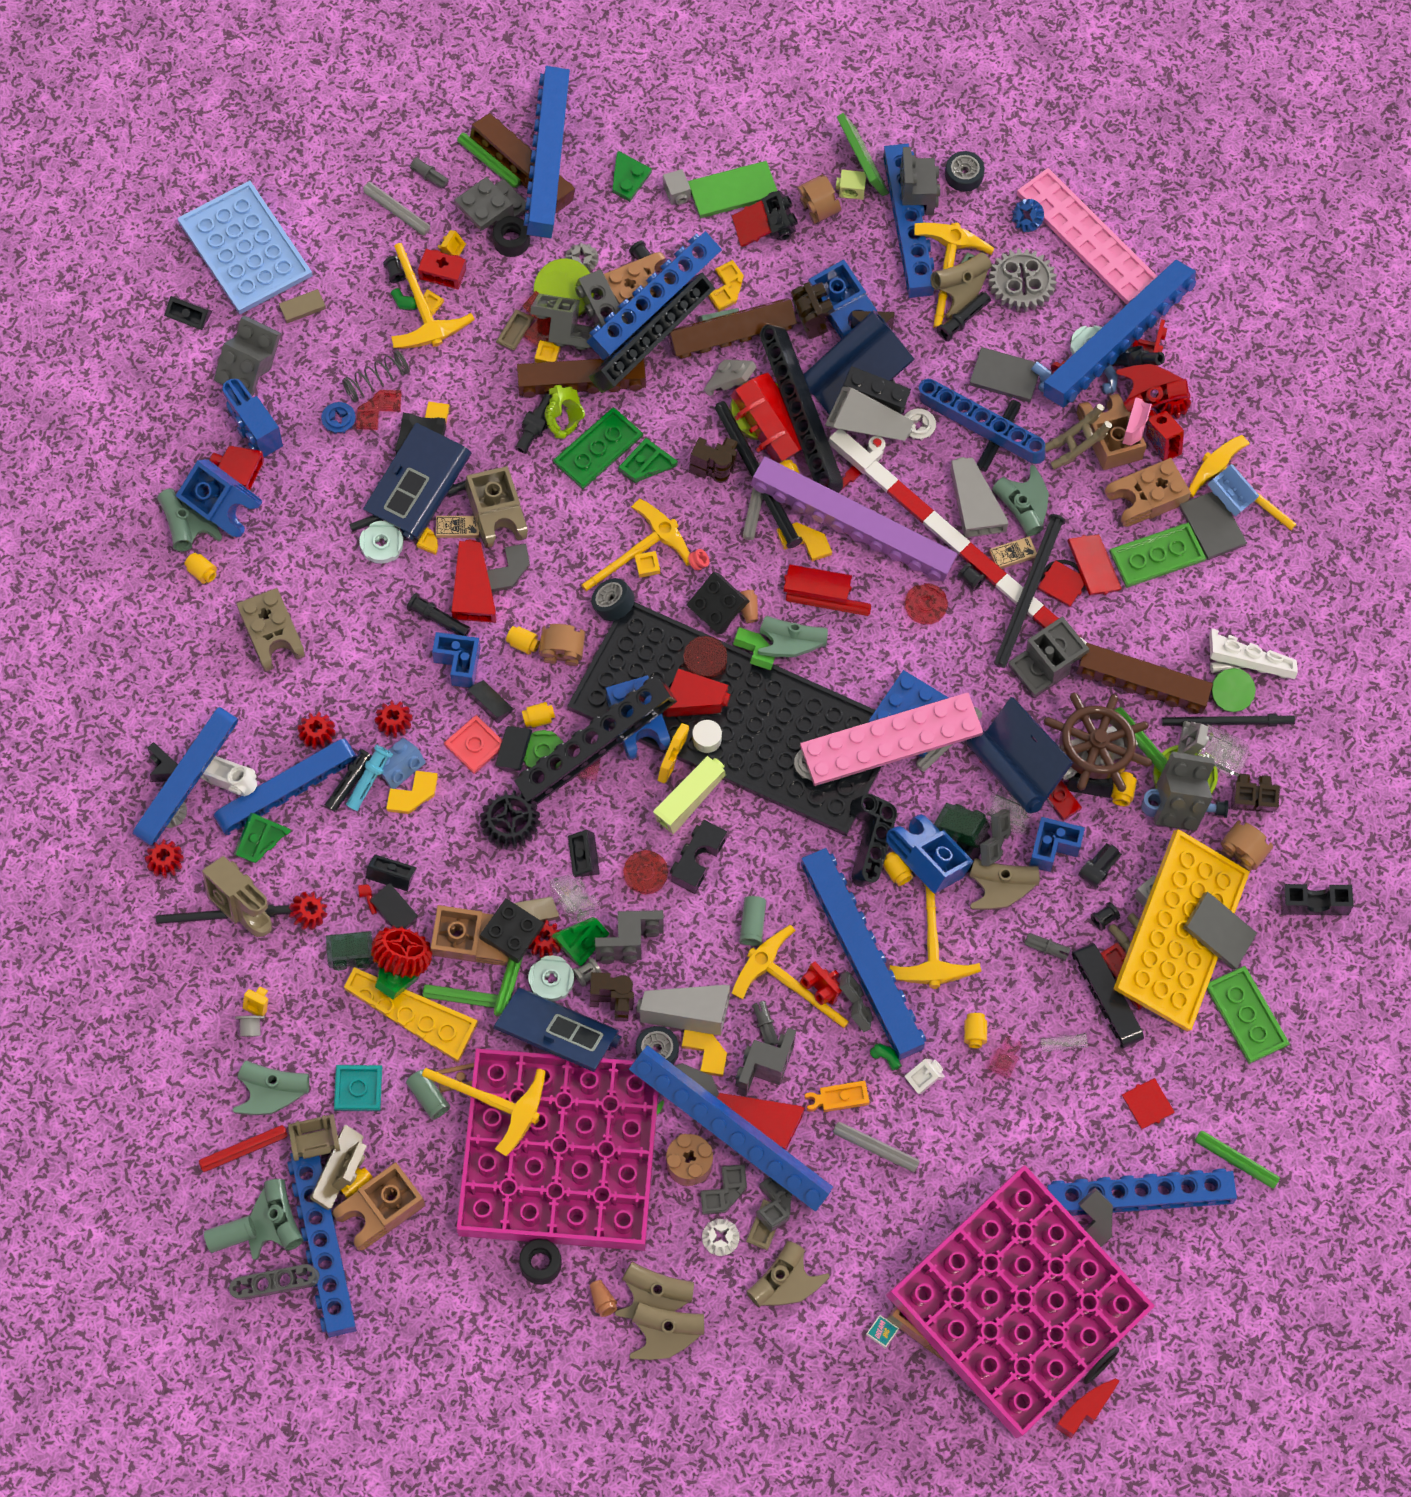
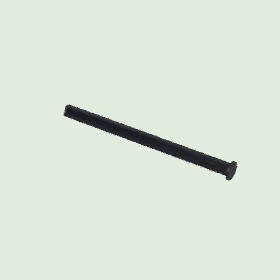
M718 402L715 410L730 438L738 442L736 449L753 478L760 464L726 402ZM761 493L787 541V548H794L801 544L803 539L796 533L781 503L777 502L772 496Z
M1049 515V524L994 660V664L999 668H1005L1060 528L1066 522L1060 515Z

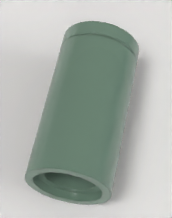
M747 896L744 898L739 938L741 944L760 946L762 944L766 899L758 896Z
M422 1069L411 1075L407 1079L406 1084L431 1120H436L448 1112L451 1106L434 1082L422 1076L424 1071Z
M249 1215L204 1231V1239L210 1253L256 1238V1230Z

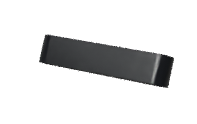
M1092 942L1072 951L1073 960L1078 962L1079 966L1077 967L1084 980L1087 979L1089 983L1088 988L1094 999L1099 1001V1008L1105 1019L1108 1018L1111 1024L1109 1027L1115 1038L1120 1040V1047L1124 1049L1143 1040L1144 1034L1126 999L1121 993L1114 990L1116 981L1097 946Z

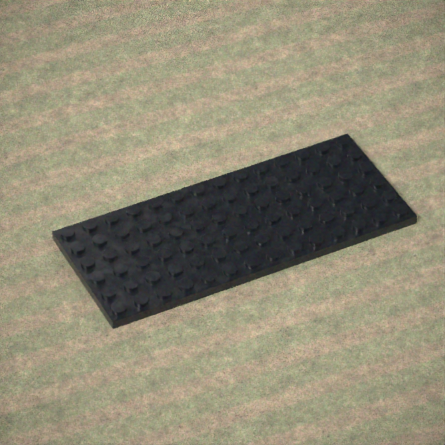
M634 602L633 607L624 617L614 620L567 705L568 710L593 720L608 712L606 687L647 675L649 678L657 675L664 680L670 689L678 669L727 684L728 693L731 694L727 707L723 706L721 713L663 716L670 736V743L681 723L689 726L687 740L678 753L677 759L696 768L707 756L712 760L716 758L725 766L723 769L726 775L722 780L844 836L848 835L856 819V816L851 812L850 804L855 798L870 792L882 766L814 786L813 781L802 778L796 772L794 759L801 750L800 743L868 723L876 711L875 709L774 664L771 670L750 663L752 654ZM703 720L716 722L722 731L719 748L710 753L697 750L693 744V729L698 722ZM611 723L609 728L613 730L615 723ZM643 737L638 740V742L664 754L668 750H661L656 740L651 737Z

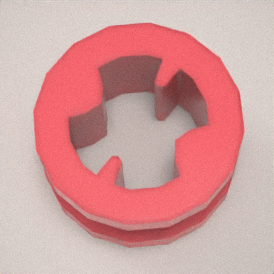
M697 549L688 556L690 565L697 571L709 565V557L703 549Z

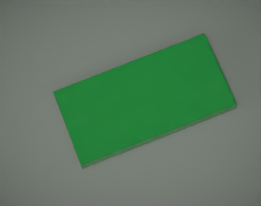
M613 407L553 460V464L583 490L643 437V432Z

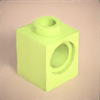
M842 170L841 178L837 177L836 190H840L839 197L864 200L865 172Z

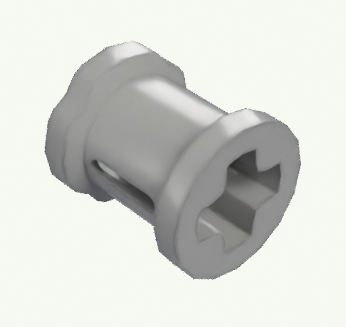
M593 958L589 959V963L579 969H573L574 976L582 987L586 986V982L591 980V972L602 973Z

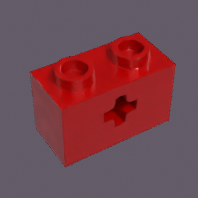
M425 249L418 268L419 279L459 290L466 272V259L458 255L444 254L439 250Z

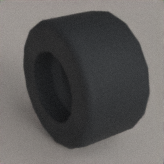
M507 216L494 225L492 234L493 244L501 255L516 257L527 251L530 245V235H526L527 226H523V219L516 216ZM509 232L519 234V237L514 240H507L503 236Z
M546 1239L532 1240L520 1252L519 1266L521 1273L527 1281L533 1284L544 1285L550 1283L561 1271L562 1259L560 1251L554 1243ZM543 1253L548 1256L550 1262L546 1269L536 1270L532 1266L531 1260L536 1254Z

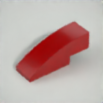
M1116 1378L1086 1393L1064 1414L1058 1422L1056 1429L1072 1439L1083 1420L1093 1424L1117 1387L1119 1380Z

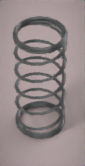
M399 350L393 352L394 359L389 355H385V366L380 361H375V371L371 367L365 366V376L356 371L354 374L355 382L349 377L342 379L343 386L349 396L350 394L352 395L351 399L353 402H358L359 398L352 383L357 387L361 396L365 398L357 381V373L365 379L371 391L375 392L369 382L366 368H369L376 375L381 386L384 387L377 372L376 362L383 366L392 382H394V379L388 370L386 357L394 362L403 377L404 374L408 375L410 373L408 363Z

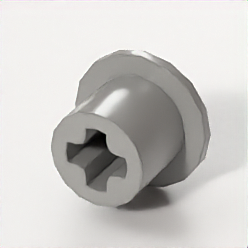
M265 1016L235 1017L236 1020H240V1037L261 1036L260 1019H265Z

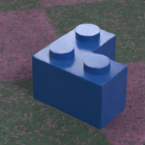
M436 632L432 650L434 663L452 665L450 673L452 686L470 688L474 685L481 650L480 639L477 637Z
M1041 817L1029 866H1038L1040 870L1051 872L1056 852L1078 857L1085 827Z

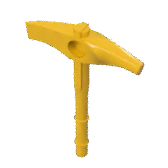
M955 222L950 225L939 223L914 224L915 236L930 237L946 246L943 269L954 266L956 249L979 250L989 255H992L994 247L971 232L960 228L961 225ZM941 290L938 294L933 328H937L942 324L948 295Z
M402 243L394 245L424 325L411 333L391 336L393 348H415L429 344L437 347L443 343V339L454 335L475 319L472 313H469L457 319L434 320Z
M1243 435L1228 441L1212 454L1207 452L1202 459L1204 463L1189 486L1191 498L1194 497L1196 492L1206 482L1224 471L1229 461L1237 452L1250 445ZM1259 494L1255 502L1262 509H1265L1289 530L1296 526V523L1288 518V515L1283 514L1270 501H1267Z
M639 498L631 508L646 519L653 533L641 540L617 560L609 563L607 567L593 577H590V579L581 584L582 588L587 592L595 585L597 586L603 579L635 558V555L642 554L658 541L672 548L682 558L685 565L689 566L688 556L690 552L677 529L679 527L675 519L669 520L654 506Z
M924 885L926 887L925 909L927 910L928 961L911 967L890 965L889 970L893 971L898 981L929 984L930 988L938 989L940 984L956 981L982 971L980 963L956 965L939 961L935 894Z
M790 924L766 940L757 950L754 947L749 950L747 955L749 960L742 969L731 994L744 999L750 985L756 978L767 971L785 986L811 1003L813 1007L815 1006L833 1022H836L842 1028L848 1025L849 1021L827 1004L820 1005L815 1000L813 993L805 989L797 980L774 963L779 948L796 931Z
M425 1068L422 1073L423 1077L433 1082L440 1083L511 1114L509 1129L503 1140L495 1148V1150L505 1156L518 1145L531 1124H536L539 1121L540 1114L537 1113L541 1100L546 1073L542 1069L536 1070L530 1088L516 1104L428 1068Z

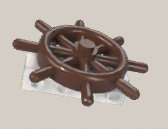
M1075 692L1071 693L1070 699L1076 711L1068 717L1065 723L1050 717L1044 719L1046 726L1061 731L1058 746L1073 762L1063 779H1069L1076 773H1080L1081 776L1077 788L1084 790L1089 778H1112L1118 791L1124 792L1126 785L1120 773L1127 768L1131 761L1146 767L1152 765L1150 758L1135 753L1138 744L1135 733L1148 729V723L1143 721L1130 725L1121 714L1114 711L1118 702V696L1115 694L1110 696L1106 707H1084L1079 695ZM1091 719L1101 720L1098 729L1095 728ZM1082 721L1087 732L1074 728V726ZM1121 757V759H1120L1118 762H1116V763L1113 762L1115 759H1118V758Z

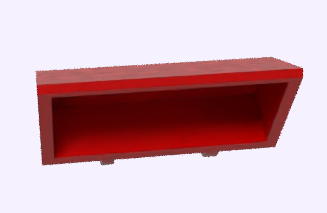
M768 372L751 379L733 391L730 396L740 410L735 419L738 421L745 417L751 427L749 429L750 433L754 432L761 442L758 448L755 449L757 453L765 449L773 461L781 463L802 451L781 392Z

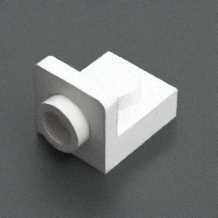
M924 1059L906 1074L905 1078L918 1094H922L937 1080H942L945 1076L942 1073V1066L936 1060Z

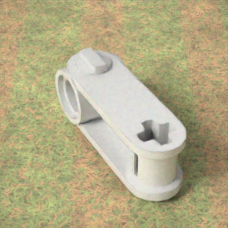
M217 756L214 757L201 776L208 783L241 796L251 794L257 787V776L253 769Z

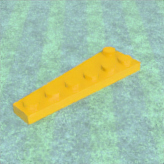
M355 967L353 968L344 986L347 992L459 1063L478 1025V1020L408 990L402 992L395 999H391L375 988L376 976Z

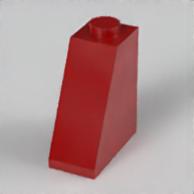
M678 669L670 688L677 702L665 710L663 716L721 713L723 706L727 707L731 694L728 693V685Z

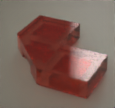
M537 291L522 305V308L529 314L531 312V305L539 294ZM530 314L536 321L523 335L538 348L540 340L546 342L549 340L551 317L541 319L537 318L536 315Z
M379 390L368 402L360 405L357 410L356 428L378 430L379 411L401 412L402 390Z

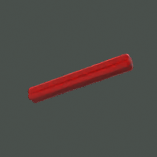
M786 593V601L864 616L870 615L872 607L870 603L847 599L846 603Z
M280 1125L199 1160L201 1170L207 1172L288 1137L287 1131L283 1125Z

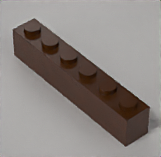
M491 113L473 123L470 138L520 179L521 184L528 188V182H532V178H529L530 165L534 166V163L530 162L532 153L530 147L524 144L514 132L507 129ZM559 175L555 213L569 205L573 201L575 193L573 185L561 175Z
M785 298L674 328L668 334L673 355L683 359L692 356L691 352L699 351L700 353L712 351L711 347L719 345L720 348L731 346V342L735 340L740 342L752 340L751 336L760 335L761 329L767 324L790 330L792 329L791 325L797 324L791 299Z
M606 359L517 364L519 396L532 398L540 394H549V389L554 388L555 385H561L562 388L572 387V389L577 390V393H598L599 390L588 376ZM644 359L615 387L608 391L618 392L621 389L638 391L646 388Z
M1086 643L1089 653L1081 657L1076 672L1082 678L1100 681L1108 687L1122 688L1127 693H1137L1143 695L1148 700H1159L1165 702L1170 707H1181L1192 714H1202L1204 712L1213 683Z

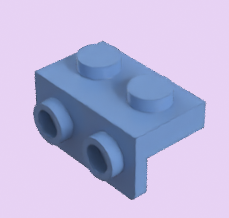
M1232 464L1207 484L1211 488L1212 493L1219 497L1225 504L1226 509L1234 516H1237L1259 497V494Z
M402 738L389 749L393 756L388 758L383 767L384 771L379 776L386 780L391 789H395L422 767L426 761L418 747Z

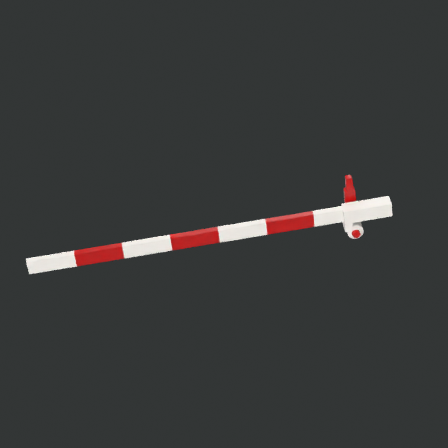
M838 429L829 437L828 442L830 446L853 465L845 473L842 490L850 482H854L861 474H866L945 544L958 553L967 563H970L981 575H985L989 582L1017 605L1023 587L878 463L883 457L886 444L882 437L873 436L870 438L867 450L844 430ZM1033 597L1027 614L1041 627L1046 628L1059 619Z

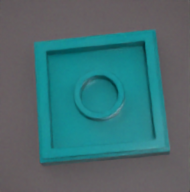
M336 1065L334 1111H381L382 1065Z

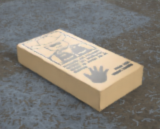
M436 516V538H479V529L475 517Z
M1030 536L989 549L993 562L1001 569L1034 559L1037 554Z

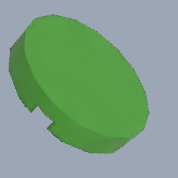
M1231 668L1223 670L1212 681V699L1224 711H1242L1251 704L1255 697L1254 681L1248 673L1241 669Z
M535 731L531 734L523 762L528 768H532L541 757L548 756L554 751L556 746L564 742L552 731ZM562 761L557 763L556 769L561 765Z

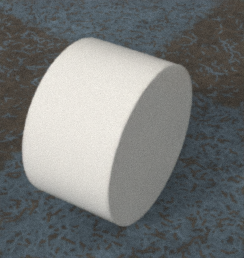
M712 720L698 722L693 729V744L695 748L704 753H710L719 748L722 738L720 726Z

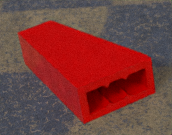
M471 539L459 541L452 617L462 621L496 623V610L481 542Z
M719 1093L717 1096L720 1101L785 1150H787L805 1110L804 1107L737 1095Z

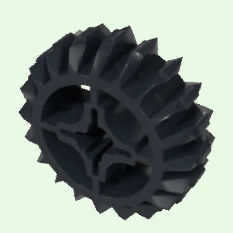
M505 790L502 797L496 793L495 800L489 798V805L482 807L484 813L480 814V819L483 820L480 822V826L484 828L483 835L489 836L488 841L490 843L495 841L497 847L504 843V849L507 850L509 844H512L516 850L518 842L524 847L526 845L525 839L532 841L533 836L531 834L537 835L538 833L536 827L540 826V820H538L540 812L536 811L537 805L528 803L522 793L516 796V791L513 790L512 795H508ZM512 806H517L523 809L525 812H522V810L516 811L512 808ZM500 808H505L501 814L496 815V817H493L494 814ZM508 812H510V817L513 818L512 827L510 826V822H508L507 819ZM528 821L523 829L516 832V828L519 825L524 824V822ZM495 827L504 828L509 833H503L497 830Z

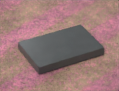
M981 347L969 385L1031 402L1039 375L1031 370L1036 362Z
M1212 492L1179 505L1207 560L1246 546L1247 542L1233 515L1226 509L1225 504L1219 497Z
M1209 892L1203 893L1183 929L1232 970L1237 969L1257 935L1256 931Z

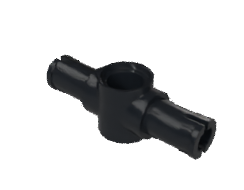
M1134 346L1125 350V353H1122L1112 366L1161 365L1165 361V356L1162 352H1149L1144 350L1143 346Z
M545 394L537 409H534L533 412L528 411L522 422L523 434L515 446L517 451L526 454L533 440L537 439L538 436L542 437L544 435L542 432L548 428L545 410L550 403L551 395Z

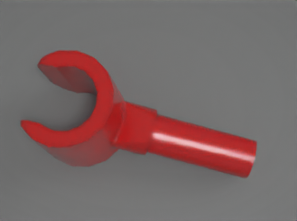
M368 884L359 885V898L367 897L371 914H376V908L370 902L372 899L371 887Z

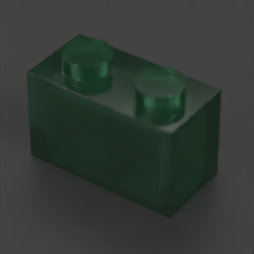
M950 803L944 805L934 823L940 832L944 830L954 841L975 848L979 847L990 828L986 816L978 810L971 811L960 804L953 805Z
M372 932L326 935L329 968L339 971L347 969V966L367 968L370 964H375L373 956H371Z

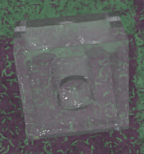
M1207 723L1206 726L1209 727L1207 733L1209 740L1205 748L1197 751V756L1214 758L1215 767L1220 768L1219 771L1227 776L1233 774L1238 777L1250 755L1248 743Z
M998 782L991 793L982 817L991 823V816L1002 809L1009 810L1011 832L1024 834L1034 813H1027L1002 784Z
M568 874L549 881L550 895L573 925L599 915V901L594 895L590 896L585 891L586 886L580 878L576 879L572 874Z

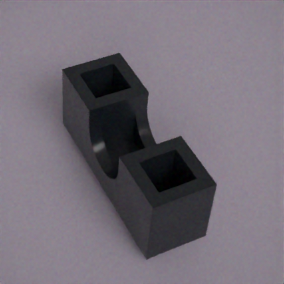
M851 366L843 384V387H851L900 414L905 408L911 391L910 388Z
M703 820L700 826H695L691 834L693 839L690 844L686 843L680 854L682 858L679 863L675 862L670 870V874H672L671 882L696 894L706 876V868L699 865L695 858L702 853H709L717 857L727 840L726 830L706 820Z
M1284 884L1280 892L1281 914L1349 916L1354 907L1352 885H1329L1327 889L1312 891L1307 889V884Z

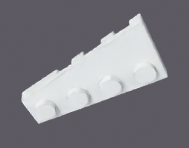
M1211 628L1209 634L1210 659L1219 663L1233 664L1240 668L1254 669L1261 673L1275 674L1281 678H1296L1298 673L1297 660L1271 650L1267 653L1263 652L1258 645L1252 643L1248 646L1237 642V637L1231 635L1228 638L1218 635V630Z

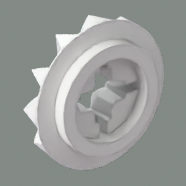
M918 408L910 410L905 414V417L913 420L914 423H918L922 419V426L924 427L916 430V425H912L913 429L910 437L913 440L916 438L922 441L924 438H930L932 433L935 432L936 420L929 411Z
M717 1218L712 1222H708L704 1228L702 1242L710 1253L717 1256H725L737 1248L739 1232L735 1224L727 1219ZM715 1230L719 1233L727 1231L725 1235L726 1242L722 1240L715 1242L717 1238Z

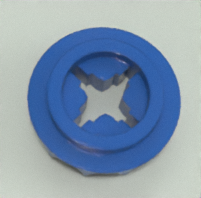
M1023 199L1016 204L1015 209L1012 211V221L1017 224L1016 228H1021L1023 232L1035 231L1044 220L1043 207L1034 199ZM1023 210L1028 212L1031 210L1029 215L1032 220L1023 219L1025 217Z
M335 402L328 405L323 410L321 416L322 424L326 427L327 431L330 430L335 434L337 432L345 434L346 430L352 429L354 422H356L353 408L343 402ZM335 412H337L340 417H343L341 424L338 423L337 420H335Z

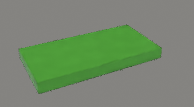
M844 113L838 115L837 119L869 182L881 196L889 194L857 128Z
M767 161L688 181L700 218L753 205L761 201L769 193L777 191Z
M1189 522L1109 550L1126 588L1206 561V557Z
M1246 966L1209 982L1207 991L1248 1064L1290 1045Z

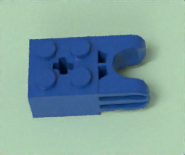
M844 259L808 279L811 286L823 283L828 295L817 300L818 303L830 299L835 312L826 317L841 339L852 330L849 325L852 311H877L867 296L865 289Z
M239 379L226 381L222 388L227 400V410L239 426L237 431L243 439L247 438L250 442L248 443L249 448L262 451L263 457H266L283 447L279 426L257 395L252 397Z
M208 459L197 460L176 494L177 498L233 537H241L245 531V527L236 517L237 507L241 504L249 509L259 508L262 504V500Z
M648 675L606 687L608 706L620 703L629 692L643 686V683L649 678ZM651 695L645 699V704L651 701ZM633 709L627 712V718L633 714ZM662 713L622 742L629 760L638 757L636 743L643 737H651L656 740L661 750L669 748L670 736Z
M922 814L916 815L911 819L909 824L910 832L901 826L890 829L886 835L888 845L934 894L961 880L974 862L944 830L940 832Z

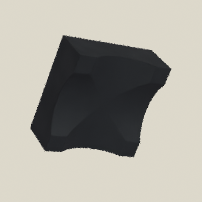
M403 412L399 438L395 449L396 454L416 423L444 436L446 430L445 418H425Z
M713 572L687 603V606L716 633L723 634L732 620L746 607L750 600L736 590L720 573Z
M505 898L481 932L480 939L504 953L511 960L519 963L533 940L543 929L544 922Z

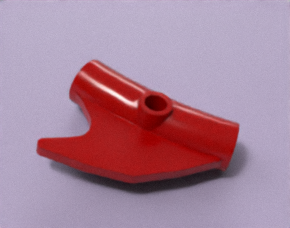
M1134 365L1116 371L1118 375L1126 376L1133 381V389L1129 397L1123 401L1125 408L1130 413L1132 412L1135 398L1152 404L1151 408L1167 402L1189 397L1186 378L1183 379L1169 370L1156 365ZM1154 389L1158 390L1159 395L1157 397H1155L1152 393Z

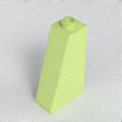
M707 756L653 811L656 821L674 834L725 777L726 774L723 769L725 766L718 759L714 758L712 760Z

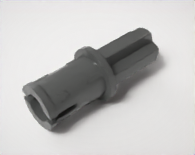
M418 157L411 162L410 169L423 176L425 181L430 180L440 188L447 186L448 178L437 172L434 166L427 165Z
M1029 933L1025 940L1026 946L1044 952L1045 956L1049 954L1063 961H1066L1068 955L1059 951L1069 954L1071 949L1070 947L1053 942L1052 938L1048 940Z
M766 1001L759 1002L762 1011H760L759 1005L755 1003L752 1005L758 1021L757 1028H760L764 1042L775 1046L778 1044V1038L773 1026L774 1020H771Z

